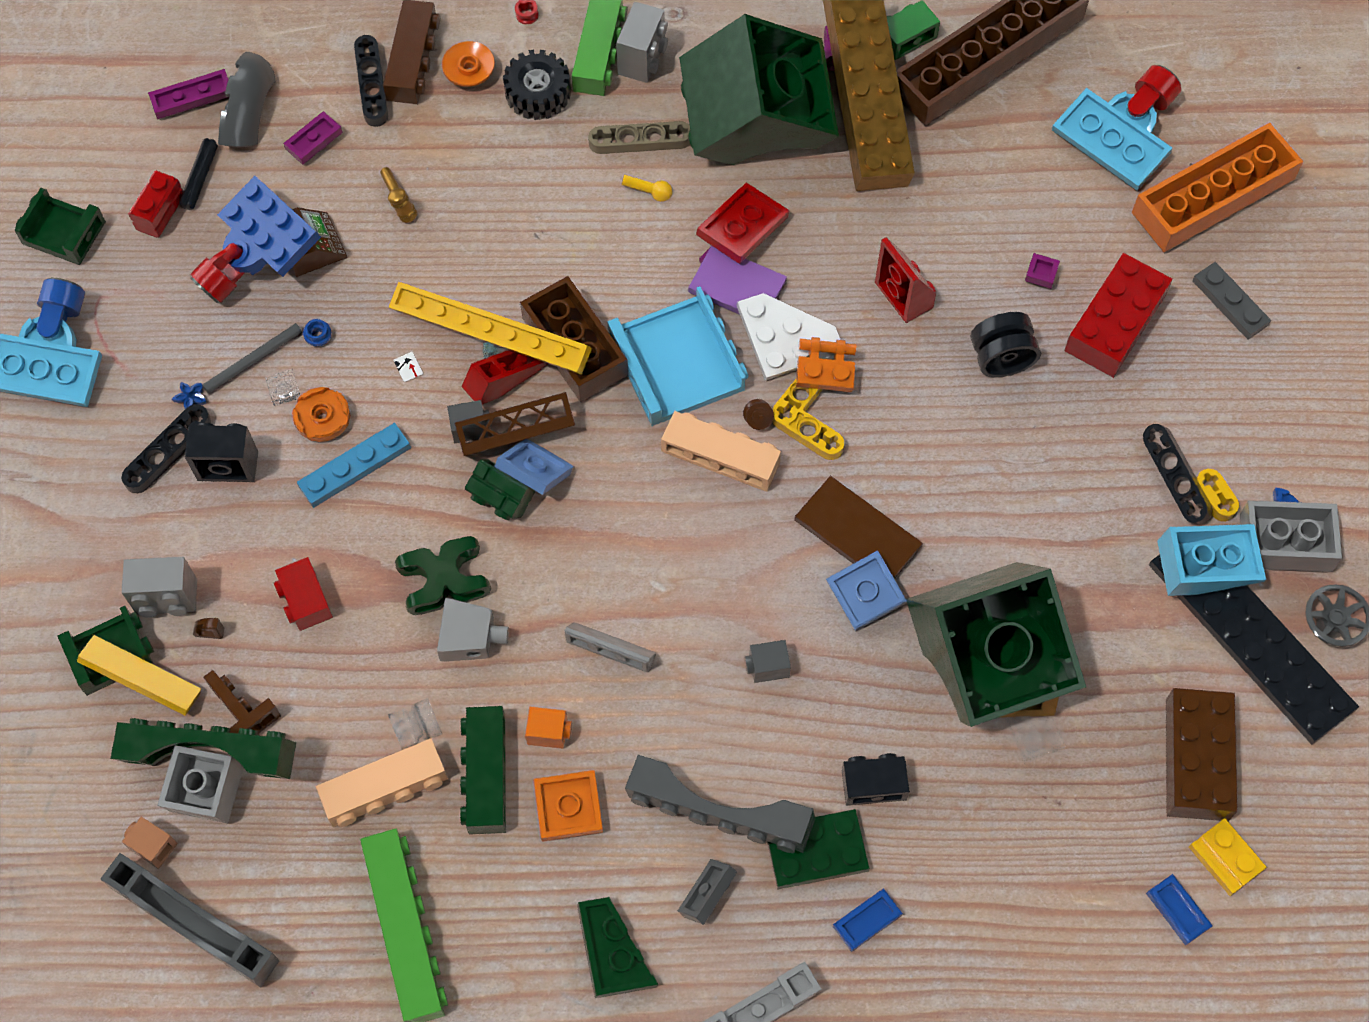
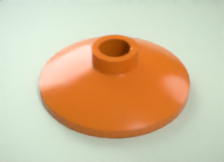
M465 41L453 45L446 51L442 59V69L446 78L452 83L464 87L476 86L485 82L492 75L495 67L494 56L490 49L474 41Z

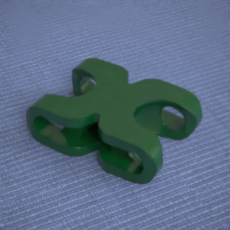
M467 536L446 541L441 546L438 556L430 549L419 548L403 553L396 558L395 566L401 575L405 577L421 575L427 579L422 589L409 594L406 598L408 613L422 615L441 610L448 595L454 600L468 603L481 599L490 593L491 585L485 576H465L459 573L463 563L476 558L479 554L480 545L475 537Z

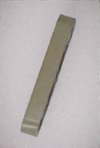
M684 121L598 126L589 132V147L597 154L683 149L690 145L688 138L690 125ZM656 132L661 135V138L657 141H650L647 135ZM667 132H669V139H666ZM683 132V138H678L677 133ZM625 134H630L634 137V140L624 143L620 138ZM612 136H615V143H612ZM599 137H603V143H598Z

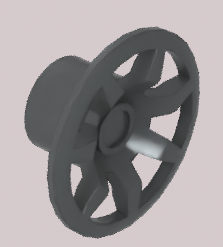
M1336 584L1327 585L1316 590L1307 601L1305 611L1307 623L1312 632L1322 641L1334 646H1350L1358 643L1368 634L1369 605L1363 596L1352 588ZM1327 591H1339L1335 604H1332L1330 599L1323 594ZM1345 593L1354 596L1359 603L1345 607ZM1317 597L1324 607L1323 611H1312L1313 602ZM1362 607L1366 615L1365 623L1351 617L1353 613ZM1349 627L1363 629L1358 636L1350 639ZM1341 636H1342V638L1344 639V640H1336V638H1339V637H1341Z

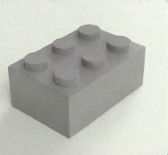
M1248 500L1240 513V525H1255L1264 569L1332 572L1342 559L1337 504Z

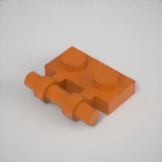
M811 337V340L800 338L799 350L809 351V357L799 356L797 360L796 387L852 392L854 389L855 362L844 361V354L855 356L856 344H849L845 340L838 339L836 342L820 341L819 337ZM819 352L834 353V360L819 358Z

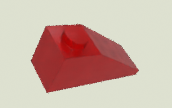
M507 350L471 363L461 387L473 401L481 400L483 405L499 399L547 366L548 363Z

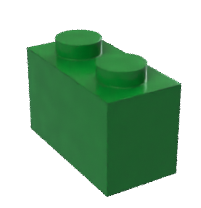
M923 0L907 5L902 11L893 16H887L894 60L938 37L940 20Z

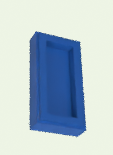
M1173 874L1146 893L1185 946L1212 927V924Z
M883 888L834 923L833 928L850 951L853 952L900 918L903 913Z

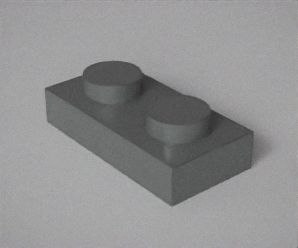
M710 859L677 911L684 918L704 925L724 892L729 888L737 871L728 864Z

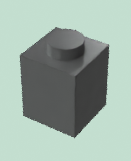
M481 400L447 406L454 444L460 443L455 422L489 413V410H483ZM490 419L478 423L486 427ZM475 424L462 427L466 442L479 439L484 430Z
M786 640L750 645L749 656H745L747 674L753 673L754 683L790 678L791 665Z

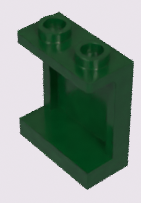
M40 188L37 194L31 198L29 207L24 215L18 219L15 233L25 246L80 265L106 221L99 207L89 204L85 210L54 199L49 195L47 189Z
M125 605L120 607L121 615L76 636H72L69 631L57 635L77 684L86 696L116 682L77 662L78 655L93 635L154 664L150 657V654L154 652L148 637L142 638L139 629L143 628L142 622L136 611L130 613Z

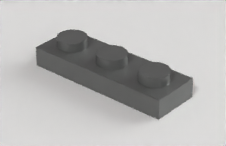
M1216 262L1194 276L1193 283L1248 340L1269 326L1271 319Z

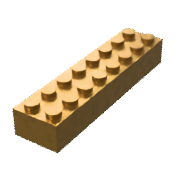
M823 0L855 190L865 191L908 187L915 171L884 0Z

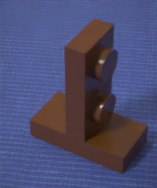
M212 670L203 677L209 687L238 721L230 727V733H239V728L256 730L259 734L281 717L278 709L269 698L255 709H252L243 696L237 699L232 693L236 688L225 675L219 678L215 671Z

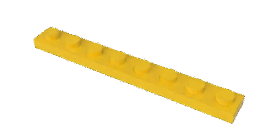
M399 281L389 304V308L580 375H582L592 349L588 345Z

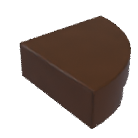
M204 618L195 622L193 636L221 639L223 638L225 628L219 618Z

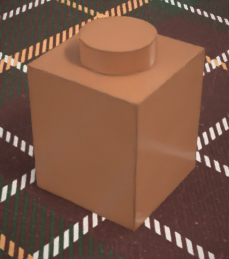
M142 816L137 822L129 825L124 834L125 838L122 840V843L129 850L157 869L161 867L178 844L169 834Z

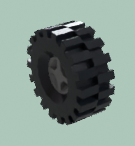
M528 50L529 55L525 56L522 52L518 54L519 60L512 58L510 60V67L506 65L504 70L503 83L508 105L510 108L514 107V112L518 115L523 112V117L529 119L530 115H534V120H540V115H545L546 119L551 118V112L554 111L556 115L560 113V106L565 108L568 104L567 99H570L569 69L567 65L564 66V60L561 57L556 60L555 53L551 52L548 56L546 55V50H540L539 54H535L534 50Z

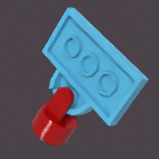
M1161 65L1150 66L1135 83L1136 94H1127L1125 91L1115 95L1109 102H1106L1086 88L1052 126V131L1137 191L1172 152L1171 146L1152 134L1157 117V112L1154 109H1167L1181 93L1182 88L1177 76Z

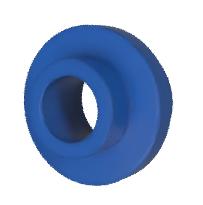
M320 319L310 320L303 330L304 339L311 346L326 344L332 335L329 324ZM316 332H322L319 336H313Z

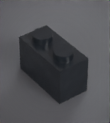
M887 753L878 756V759L867 760L865 756H855L843 762L841 771L846 806L907 801L910 791L905 756L897 757L894 753Z

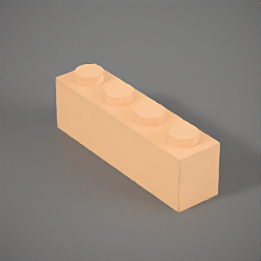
M674 411L661 438V452L766 492L780 465L781 451L777 450L774 445L756 442L743 433H732L717 423L703 422L686 412Z
M432 738L321 783L316 786V789L332 827H345L354 823L357 817L366 813L374 815L383 811L385 805L395 801L397 803L408 801L414 797V793L421 790H434L440 787L443 781L448 780Z

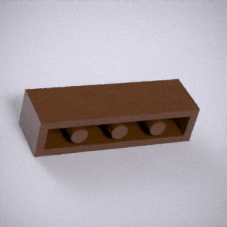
M403 0L383 83L386 101L418 105L420 94L425 92L424 74L430 70L429 52L434 51V30H438L440 25V15L436 14L433 2Z

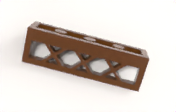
M566 392L455 422L463 456L575 425ZM562 399L566 415L552 418L545 414L550 402ZM545 404L542 411L535 408V406ZM530 408L539 413L534 424L525 426L517 421L524 409ZM517 412L514 419L506 415ZM503 416L512 421L506 432L498 434L489 429L495 417ZM542 416L549 419L546 421L539 422ZM490 419L486 427L478 423ZM475 424L484 429L479 439L466 443L462 429L463 426ZM514 424H517L521 427L512 430ZM487 431L493 434L484 438Z

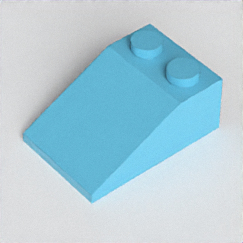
M1254 524L1169 527L1157 540L1168 596L1198 595L1261 583L1266 580Z

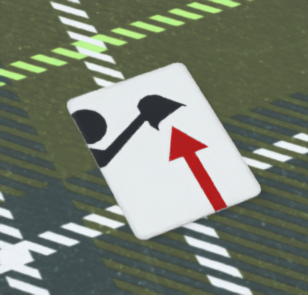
M413 352L393 360L404 382L423 374Z

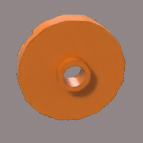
M327 387L313 388L303 393L298 398V402L292 411L294 425L299 433L305 438L317 442L333 440L341 435L347 428L351 416L348 402L340 392H335ZM321 414L327 415L323 419H318L319 415Z

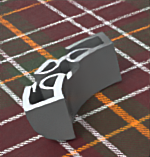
M245 52L235 64L236 68H239L235 76L230 75L225 95L229 97V101L225 106V110H221L218 145L253 146L258 144L263 105L269 89L276 81L274 71L267 60L258 54Z

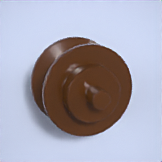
M753 399L745 405L743 416L751 428L763 430L771 425L774 419V412L765 400Z

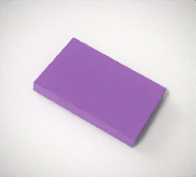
M711 245L688 287V292L696 295V288L700 286L704 295H709L714 304L740 315L736 306L738 301L762 293L777 299L786 283L787 276L747 259H744L739 264Z

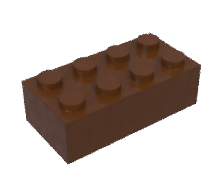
M569 276L520 302L522 319L526 325L588 345L592 348L582 375L556 366L580 402L628 376L627 358Z
M1173 688L1166 698L1167 817L1221 821L1225 818L1229 822L1237 813L1235 693Z

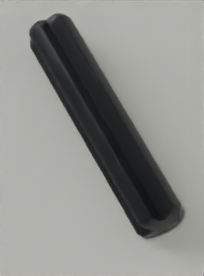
M205 138L202 141L179 200V204L183 209L193 210L218 148L214 139Z

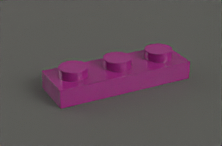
M225 69L148 92L155 115L157 119L227 98L225 90L229 79Z

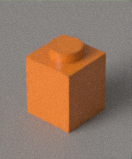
M529 707L525 734L527 745L564 749L565 739H570L572 731V721H568L566 710Z

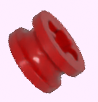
M519 0L515 4L516 19L520 23L527 25L537 21L539 12L537 3L534 0Z

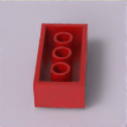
M1123 253L1071 332L1064 351L1114 378L1165 298L1173 278Z

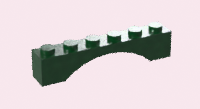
M130 718V723L117 722L110 757L113 760L153 766L171 755L175 745L187 748L215 747L231 755L248 773L261 777L291 778L296 742L285 739V733L267 731L266 736L257 735L258 731L239 728V733H230V728L212 726L211 731L202 730L203 726L184 723V728H175L176 723L157 721V725L153 726L148 725L149 721L137 718Z

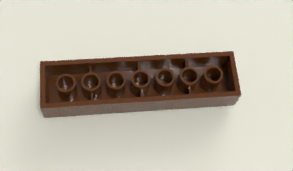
M1001 0L896 70L902 103L924 125H927L1082 21L1085 17L1089 0Z

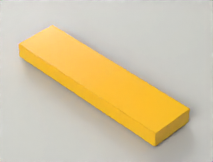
M93 635L78 655V663L184 716L189 712L201 693V688Z

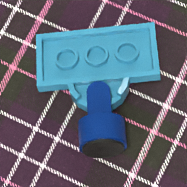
M51 277L45 279L37 301V305L42 308L40 316L32 320L29 318L22 326L18 337L0 334V392L88 407L102 354L97 350L76 347L77 339L74 331L66 323L67 317H78L85 297V291L80 285L61 278Z

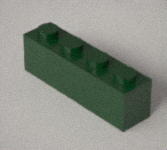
M503 706L466 707V718H461V736H466V747H461L460 751L461 765H466V776H461L460 779L461 795H466V806H461L460 808L461 825H466L469 835L506 833Z

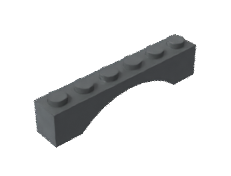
M637 755L625 787L631 802L636 805L648 807L650 804L660 807L659 810L670 816H677L679 813L688 816L690 821L699 825H706V823L714 824L724 833L735 835L736 832L747 835L749 840L759 844H765V841L777 844L778 849L787 853H794L795 850L804 853L815 821L813 808L787 800L754 808H732L712 803L687 789L674 776L667 763Z
M121 853L118 854L101 877V880L109 888L260 988L279 963V959L272 952L206 912Z

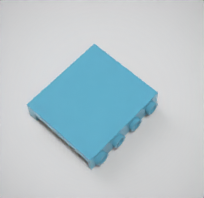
M700 286L696 288V297L622 325L618 317L607 321L608 333L627 358L629 380L651 426L670 420L674 411L688 413L745 391V379L748 378L747 370L743 363H738L735 357L737 352L732 340L727 341L724 335L725 327L720 317H715L712 299L709 295H704Z

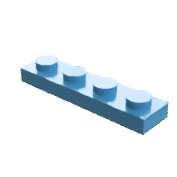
M394 422L297 481V485L314 508L411 449L410 443Z

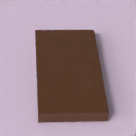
M831 475L794 518V521L852 564L878 550L894 579L923 545L920 540Z

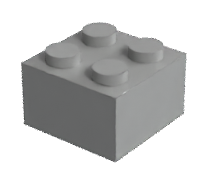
M634 1L616 42L618 75L648 83L651 74H656L659 66L660 53H665L668 45V38L665 37L668 22L665 21L663 9Z
M185 557L125 559L123 563L122 594L134 612L136 611L142 617H154L160 613L182 616L187 612H196L197 578Z
M175 745L157 806L173 813L228 824L243 772V766L232 756Z

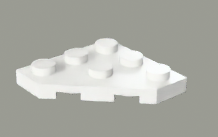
M764 293L737 302L736 306L765 381L797 371L799 356L809 357V351L799 350L800 338L811 340V337H819L820 341L836 342L837 339L840 340L835 326ZM819 352V358L834 359V353Z

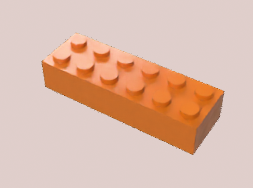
M1269 122L1140 193L1137 196L1132 214L1162 251L1166 252L1295 180L1304 161Z

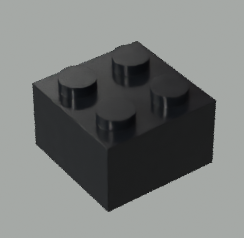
M211 423L189 425L185 459L197 481L255 482L258 449L247 426L237 423H231L227 426H215Z

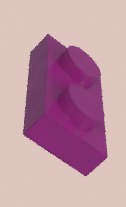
M323 111L283 144L285 150L303 165L341 135L343 131L341 126Z

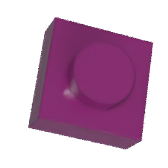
M1033 253L1025 281L1051 289L1060 260Z

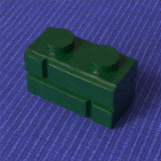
M481 459L478 461L473 475L470 476L465 486V490L472 494L470 499L482 506L489 504L496 508L494 513L502 519L509 521L510 518H521L535 490L494 467L496 463L491 460Z

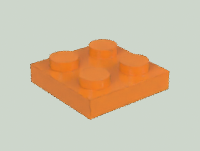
M595 770L534 779L542 842L603 833Z

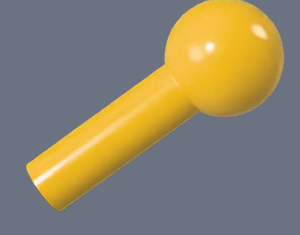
M625 174L623 176L621 185L650 193L657 201H667L672 196V187L666 181L660 180L651 183Z

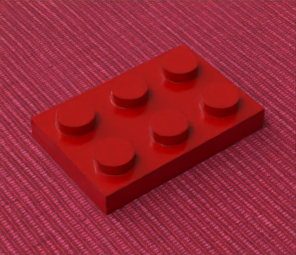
M746 182L697 228L696 235L740 264L788 218L790 210Z

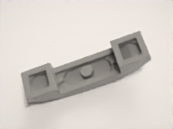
M804 961L777 977V980L726 1011H720L703 1022H774L816 995L822 989Z

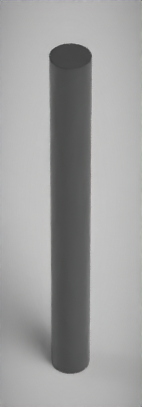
M295 323L202 384L203 388L210 394L302 333L300 327Z

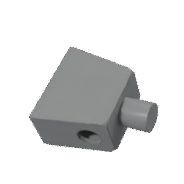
M445 598L437 647L440 661L486 659L489 657L491 643L508 644L509 627L494 625L491 609Z

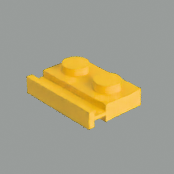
M1225 818L1189 846V849L1229 896H1232L1267 868Z

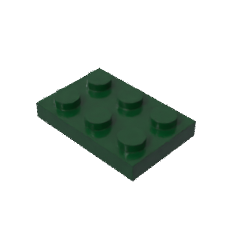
M856 809L815 817L804 853L796 850L794 853H787L778 849L777 844L767 842L777 890L869 872L870 869Z

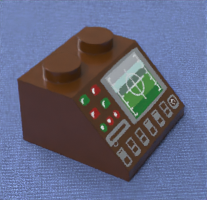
M298 207L292 209L321 236L292 267L296 277L348 258L328 212Z

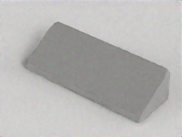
M572 623L565 629L567 643L644 672H649L656 656L654 651L578 623Z

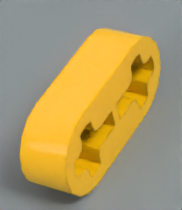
M1214 469L1202 470L1197 476V480L1211 504L1212 516L1219 521L1226 522L1231 520L1239 509L1237 497L1218 471ZM1206 479L1208 482L1213 481V487L1210 485L1204 486V480ZM1220 503L1223 505L1228 504L1230 506L1229 510L1227 511L1225 508L1220 509Z

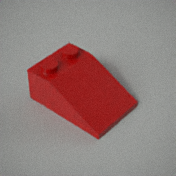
M887 237L881 239L875 284L905 323H908L934 307L936 290L930 281H926L923 278L918 265L913 260L910 261L905 253Z

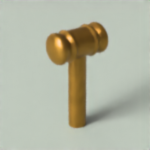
M383 168L380 174L390 192L388 194V201L402 222L408 223L413 221L417 216V210L410 202L405 190L399 188L390 168Z

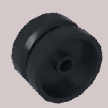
M1022 312L997 314L980 322L971 331L970 338L974 350L978 353L977 360L983 375L988 377L1011 376L1032 367L1040 359L1042 353L1037 339L1033 336L1034 328L1028 314Z

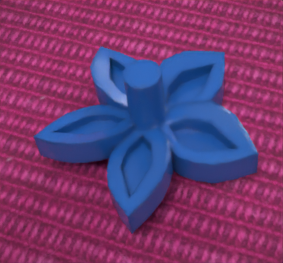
M181 382L180 390L182 393L172 398L173 402H184L185 409L194 404H207L204 396L201 394L203 390L202 383H195L190 388L188 384Z

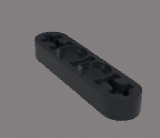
M362 35L354 42L362 111L366 123L370 126L378 127L388 120L377 40L373 36ZM365 46H369L370 56L365 57ZM366 66H374L377 68L375 72L371 74H366L363 72V69ZM371 87L379 89L376 95H367L365 93ZM377 104L378 115L373 116L372 105Z
M194 404L187 407L124 469L121 479L129 492L138 494L147 490L185 452L188 431L183 425H186L188 428L189 425L211 423L210 415L204 406ZM193 416H201L202 420L200 422L192 421L191 418ZM175 433L184 434V439L179 444L169 443L170 437ZM153 454H164V459L159 464L149 463V458ZM143 465H145L146 468L150 471L149 473L146 471V469L143 470ZM132 476H136V477H139V476H140V477H141V481H139V482H137V481H132V480H131V477H132Z
M1160 424L1149 425L1143 433L1144 444L1182 515L1191 523H1206L1212 516L1211 504L1172 432ZM1155 432L1163 433L1160 441L1169 448L1162 449L1159 443L1152 441L1156 438ZM1170 454H1175L1177 457L1176 466L1173 469H1166L1164 465L1165 458ZM1188 478L1191 487L1187 493L1180 494L1177 484L1181 479ZM1192 498L1196 505L1203 506L1200 510L1201 516L1192 515L1195 511L1192 502H1184V500Z

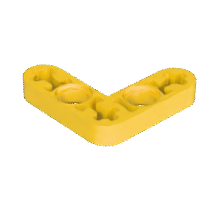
M795 379L773 407V425L824 459H838L844 450L843 437L826 424L805 412L823 389L796 387ZM803 389L809 396L805 400H797L794 398L793 392ZM790 404L792 408L790 409L789 418L784 417L780 419V413L784 414L789 409ZM804 425H811L815 428L816 432L812 436H805L800 432V428ZM821 433H823V439H819ZM836 442V448L826 449L827 443Z

